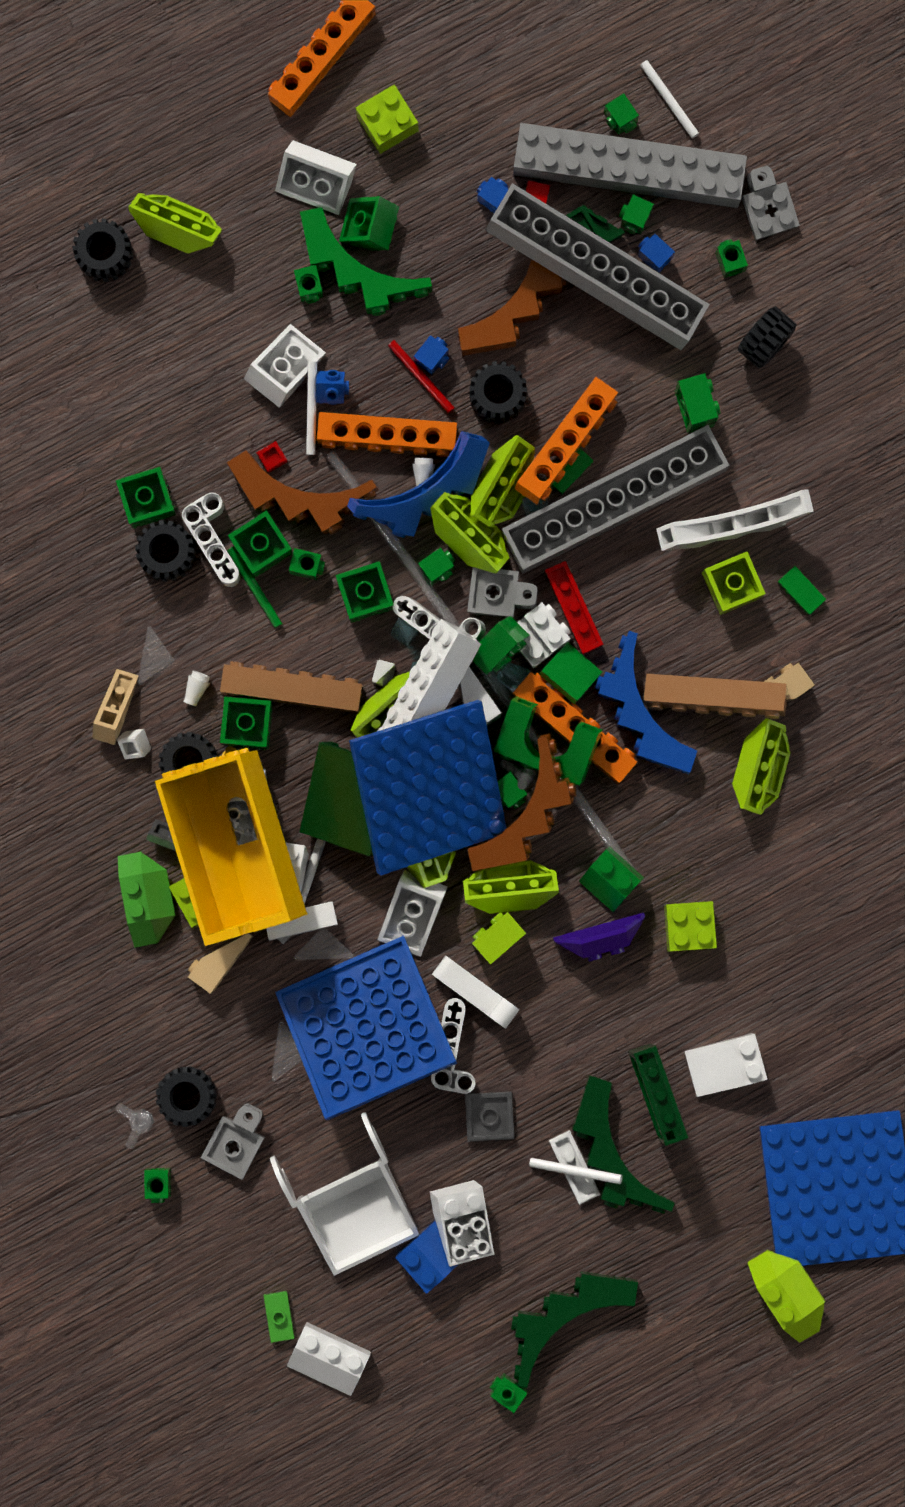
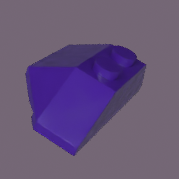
M640 913L553 937V941L581 958L588 957L589 962L601 959V953L610 951L611 955L625 952L624 947L630 945L645 915Z

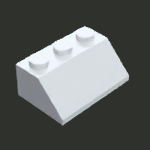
M293 140L284 152L275 191L318 208L322 207L326 211L339 215L350 189L356 164Z
M306 1322L287 1367L351 1396L371 1352Z

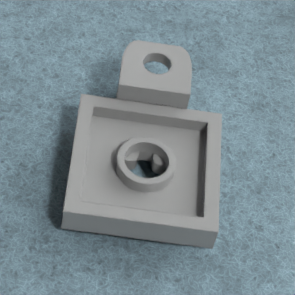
M767 165L752 170L747 176L750 193L743 195L742 200L755 241L799 227V221L787 183L784 182L776 185L774 174ZM758 176H761L763 178V181H760L758 179ZM768 205H771L772 208H776V212L774 213L775 217H771L770 214H765V211L768 209Z
M473 567L467 612L506 618L511 616L514 618L515 608L533 609L536 607L537 586L531 583L518 582L519 571L500 569L495 574ZM492 586H495L496 590L500 591V594L496 595L495 598H491L487 594V590H491ZM529 593L532 596L529 599H525L524 595Z
M246 1103L238 1110L234 1120L223 1115L201 1158L243 1180L265 1138L255 1132L262 1119V1110ZM246 1113H251L253 1119H248ZM235 1141L238 1143L239 1151H234L231 1154L228 1152L229 1147L227 1143Z

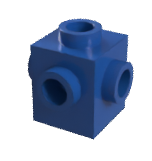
M337 370L317 371L316 403L344 404L345 395H349V381H345V372H338Z

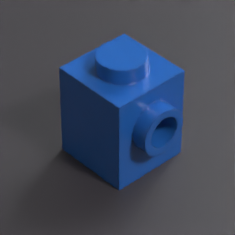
M493 177L488 182L483 181L477 189L478 202L495 213L509 190L508 185L501 179L495 180Z
M656 234L651 238L647 236L638 246L640 248L638 257L658 273L673 259L675 251Z
M430 335L413 356L414 362L430 375H433L438 367L442 369L449 360L447 343L439 337L435 339Z

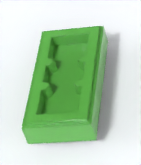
M288 1291L264 1294L271 1343L294 1339Z

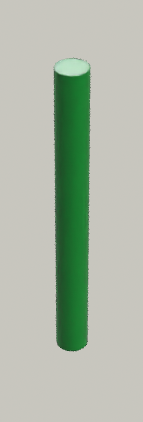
M231 547L227 552L274 628L280 627L283 624L235 547Z

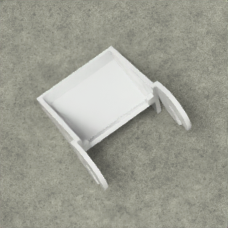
M366 1112L362 1113L361 1117L380 1156L379 1160L305 1196L301 1195L297 1200L284 1169L280 1168L276 1156L270 1157L273 1170L291 1207L299 1209L334 1276L419 1235L416 1224L387 1163L389 1160Z

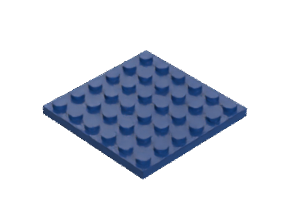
M475 700L349 740L376 871L380 876L494 838L502 834L506 829L482 701Z
M404 935L275 992L326 1121L457 1064Z
M900 1110L759 1126L775 1253L798 1260L802 1266L905 1254V1145Z

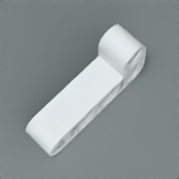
M208 493L183 509L182 518L220 581L227 587H233L240 581V572L209 523L223 513L224 503L218 494ZM211 500L219 502V506L214 510L207 508V504ZM191 512L199 513V518L195 522L188 521V515ZM202 532H211V538L208 541H201L199 538ZM214 551H222L223 557L221 560H212L211 556ZM225 565L233 573L234 578L231 580L226 577V573L222 568Z
M407 596L397 597L393 602V610L396 615L430 639L434 627L441 619L414 599ZM403 603H406L407 607L415 612L412 614L404 611ZM422 615H427L428 623L421 627L419 619ZM476 618L465 619L459 628L470 634L469 626L472 623H477L478 631L471 636L480 642L486 633L485 624Z
M446 955L432 973L433 976L505 1029L519 1011L517 1007Z
M452 998L446 1002L441 1023L443 1030L448 1025H453L457 1028V1035L451 1039L447 1038L455 1059L457 1058L465 1015L464 1002L458 998ZM454 1002H458V1007L462 1008L461 1012L456 1013L455 1018L460 1019V1024L453 1021H445L446 1016L451 1018L452 1011L448 1010V1006L453 1005ZM455 1065L439 1071L448 1074L449 1080L444 1085L436 1082L435 1076L437 1073L431 1076L432 1084L438 1089L467 1094L475 1087L474 1076L466 1071L455 1070ZM462 1076H467L472 1081L468 1089H462L458 1085V1080Z

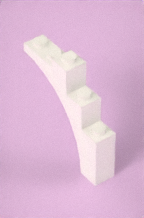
M806 489L732 512L671 522L656 530L662 551L697 548L715 541L736 539L753 532L771 531L786 525L789 521L810 514L814 510L809 490Z

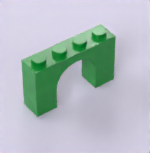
M518 696L511 700L493 751L498 753L499 757L505 760L514 759L519 761L521 766L528 769H539L540 755L533 747L529 737L530 725L538 704ZM582 721L576 726L567 752L555 757L556 762H560L562 768V776H559L561 779L569 778L570 783H574L575 786H580L584 782L603 731L602 729Z

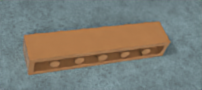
M231 661L230 665L224 664L220 693L224 695L350 713H358L360 709L363 685L358 683V679L345 678L344 681H338L332 675L322 674V678L312 677L313 673L299 671V675L289 674L290 670L276 668L275 672L268 671L267 667L262 665H253V668L244 667V663Z
M646 674L644 703L646 706H649V709L658 711L663 710L664 707L672 708L675 712H686V709H691L700 714L718 711L720 715L725 716L733 715V713H742V716L756 717V714L765 715L769 719H779L780 716H785L788 688L786 683Z

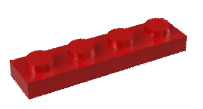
M564 561L546 569L544 572L582 655L603 646L602 639L567 562Z

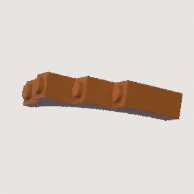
M531 259L527 274L519 289L502 308L475 324L458 328L462 356L516 347V339H520L518 325L514 326L513 324L539 320V312H543L541 298L537 299L536 297L562 293V286L566 285L565 279Z
M248 451L242 452L227 462L255 510L258 512L268 511L275 506L274 502L277 501L288 521L291 523L296 521L297 524L309 517L308 513L311 512L322 532L325 534L330 533V535L342 529L341 525L345 521L341 514L345 513L347 515L352 512L347 507L350 498L372 500L377 496L376 492L379 491L376 483L370 480L356 488L336 493L320 494L305 492L286 486L272 478L259 466Z
M550 734L541 735L538 738L540 755L539 775L534 793L526 809L502 834L470 845L467 848L472 871L527 861L530 857L529 853H532V846L530 840H526V837L549 833L552 829L551 825H554V817L552 811L548 812V809L569 805L574 801V797H576L575 785L570 783L569 778L560 779L559 777L562 776V768L560 762L555 760L554 753H557V746L555 740H551Z

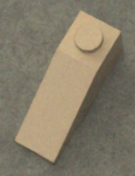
M116 669L93 723V739L115 745L125 721L139 678L138 675Z
M248 933L202 957L200 961L195 960L188 969L190 972L188 978L210 994H213L254 936Z

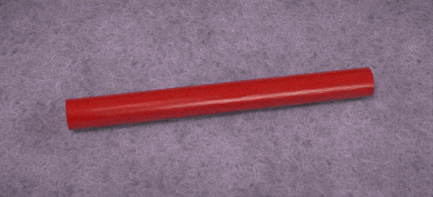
M393 340L388 347L448 414L451 413L455 407L400 345Z

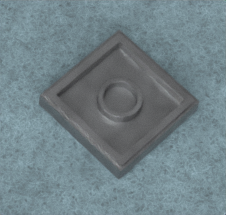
M512 1091L465 1094L467 1142L514 1139Z

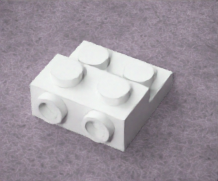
M543 602L517 622L530 635L525 640L527 645L520 652L533 669L571 639L568 636L571 634L569 628L563 622L559 624L554 618L557 615L550 604L545 606Z

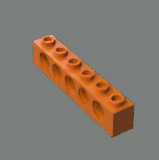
M341 0L340 7L336 12L332 11L327 16L326 24L313 33L312 41L307 47L303 46L297 53L298 58L293 64L289 63L284 68L283 76L279 81L275 80L268 89L270 102L289 117H292L376 15L375 5L368 0ZM346 15L354 16V19L351 21H346L343 18ZM332 32L340 33V36L337 38H331L329 35ZM318 49H324L326 51V53L321 56L315 54L316 50ZM304 66L312 68L308 73L300 71ZM291 83L298 85L295 90H288L286 87Z
M595 377L517 481L515 490L536 505H538L541 499L546 501L553 491L550 488L554 482L559 483L565 475L564 468L566 465L572 466L579 456L576 453L581 446L585 448L591 440L592 436L589 434L593 429L598 430L605 421L603 418L604 414L607 411L611 413L617 405L618 401L615 399L618 392ZM589 404L598 405L600 410H592ZM583 421L587 427L580 428L576 422ZM563 439H571L574 445H566ZM557 456L561 462L553 463L550 457ZM544 474L548 480L541 481L536 475Z
M319 412L317 442L322 444L324 448H335L338 445L345 446L347 450H358V447L368 448L367 450L371 452H381V449H390V452L395 454L413 451V454L425 456L428 452L436 453L438 457H448L456 444L457 423ZM340 427L348 430L347 434L343 437H338L335 434V431ZM362 429H367L371 434L368 438L362 439L358 436V432ZM384 431H390L393 433V438L383 440L381 434ZM414 433L416 439L413 442H407L404 440V435ZM435 434L439 437V441L436 444H430L426 440L427 437Z
M530 672L512 694L514 697L518 696L538 704L535 715L569 744L574 734L570 729L572 721H582L597 728L601 727L593 718L586 719L581 714L583 710L579 706L567 703L564 700L565 696L554 688L552 690L546 685L547 681L538 672L535 675ZM537 691H543L547 694V700L542 703L537 702L534 694ZM555 706L563 707L565 715L560 718L555 717L552 714V708ZM602 732L600 745L596 747L591 762L615 783L619 784L637 763L634 759L636 755L625 747L623 750L618 746V740L608 732L605 735ZM615 751L618 755V760L614 763L608 762L605 758L606 752Z

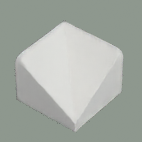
M377 660L372 683L381 687L386 685L393 678L396 665L387 661Z
M144 729L125 731L117 738L124 759L145 757L151 750Z

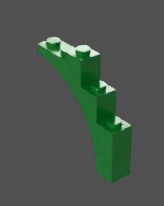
M322 207L300 212L311 266L316 265L318 272L328 271L330 267L334 266L339 293L351 294L362 288L367 314H372L373 316L385 314V311L389 310L388 301L392 300L394 303L406 300V297L411 296L423 298L432 292L430 277L419 279L394 278L377 273L360 264L335 239L327 224Z

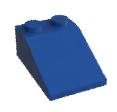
M435 1220L398 1252L395 1257L426 1294L458 1266L448 1265Z

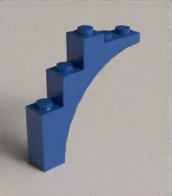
M461 431L455 447L445 462L432 476L417 487L385 499L363 500L350 498L347 507L353 512V516L359 519L366 520L367 517L374 518L378 523L386 524L395 536L405 538L408 535L414 537L421 514L432 517L430 508L444 492L449 494L452 492L461 496L464 493L473 494L490 442L480 435Z
M629 631L627 636L622 635L618 647L622 649L620 658L615 657L611 668L615 673L605 672L604 677L599 676L595 687V689L599 690L597 696L623 704V708L618 706L614 720L618 721L617 727L643 735L642 738L637 737L633 749L637 751V758L689 774L697 750L681 744L668 735L653 720L644 706L636 686L634 674V649L638 633Z

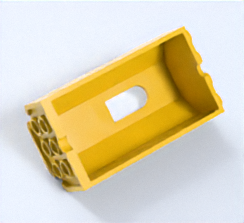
M248 748L232 751L219 757L204 760V762L163 773V778L155 781L205 946L290 922L307 915L257 750L249 752ZM239 797L246 802L258 840L238 845L228 812V804L232 798Z

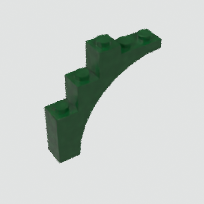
M588 1075L572 1130L577 1131L575 1136L589 1140L590 1136L594 1137L586 1164L591 1166L590 1169L605 1170L622 1175L621 1184L604 1182L600 1198L605 1200L604 1205L617 1209L618 1205L624 1206L626 1198H630L629 1203L643 1207V1204L646 1203L652 1205V1210L663 1214L666 1213V1210L672 1212L675 1202L656 1194L640 1183L627 1169L618 1155L612 1140L608 1120V1101L612 1082Z
M581 1271L580 1277H575L574 1291H578L577 1295L549 1291V1297L544 1296L542 1310L546 1311V1314L518 1310V1314L513 1316L511 1330L515 1331V1337L524 1338L523 1341L518 1343L517 1355L521 1356L520 1365H515L514 1379L518 1380V1387H528L531 1371L540 1351L550 1337L564 1324L580 1314L597 1308L614 1305L635 1306L638 1288L637 1279Z

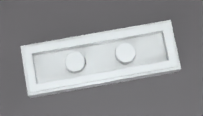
M333 902L306 907L307 915L290 922L266 928L269 941L338 925Z
M570 1130L549 1140L559 1163L588 1168ZM565 1174L579 1205L600 1195L593 1179Z

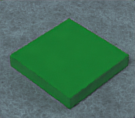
M567 642L539 675L575 704L602 674V671Z

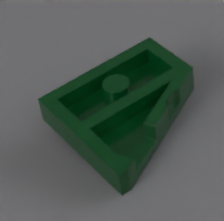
M584 205L565 215L609 243L625 235L623 229H618L608 223L607 219L600 215H595L591 209Z

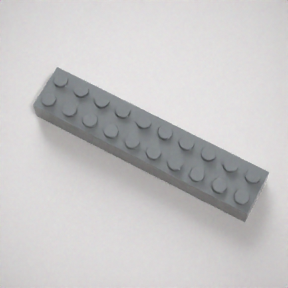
M520 123L513 175L738 208L741 201L747 156Z
M513 183L485 229L486 232L680 350L689 342L710 305Z
M709 425L502 528V536L520 571L524 574L726 472L730 465Z

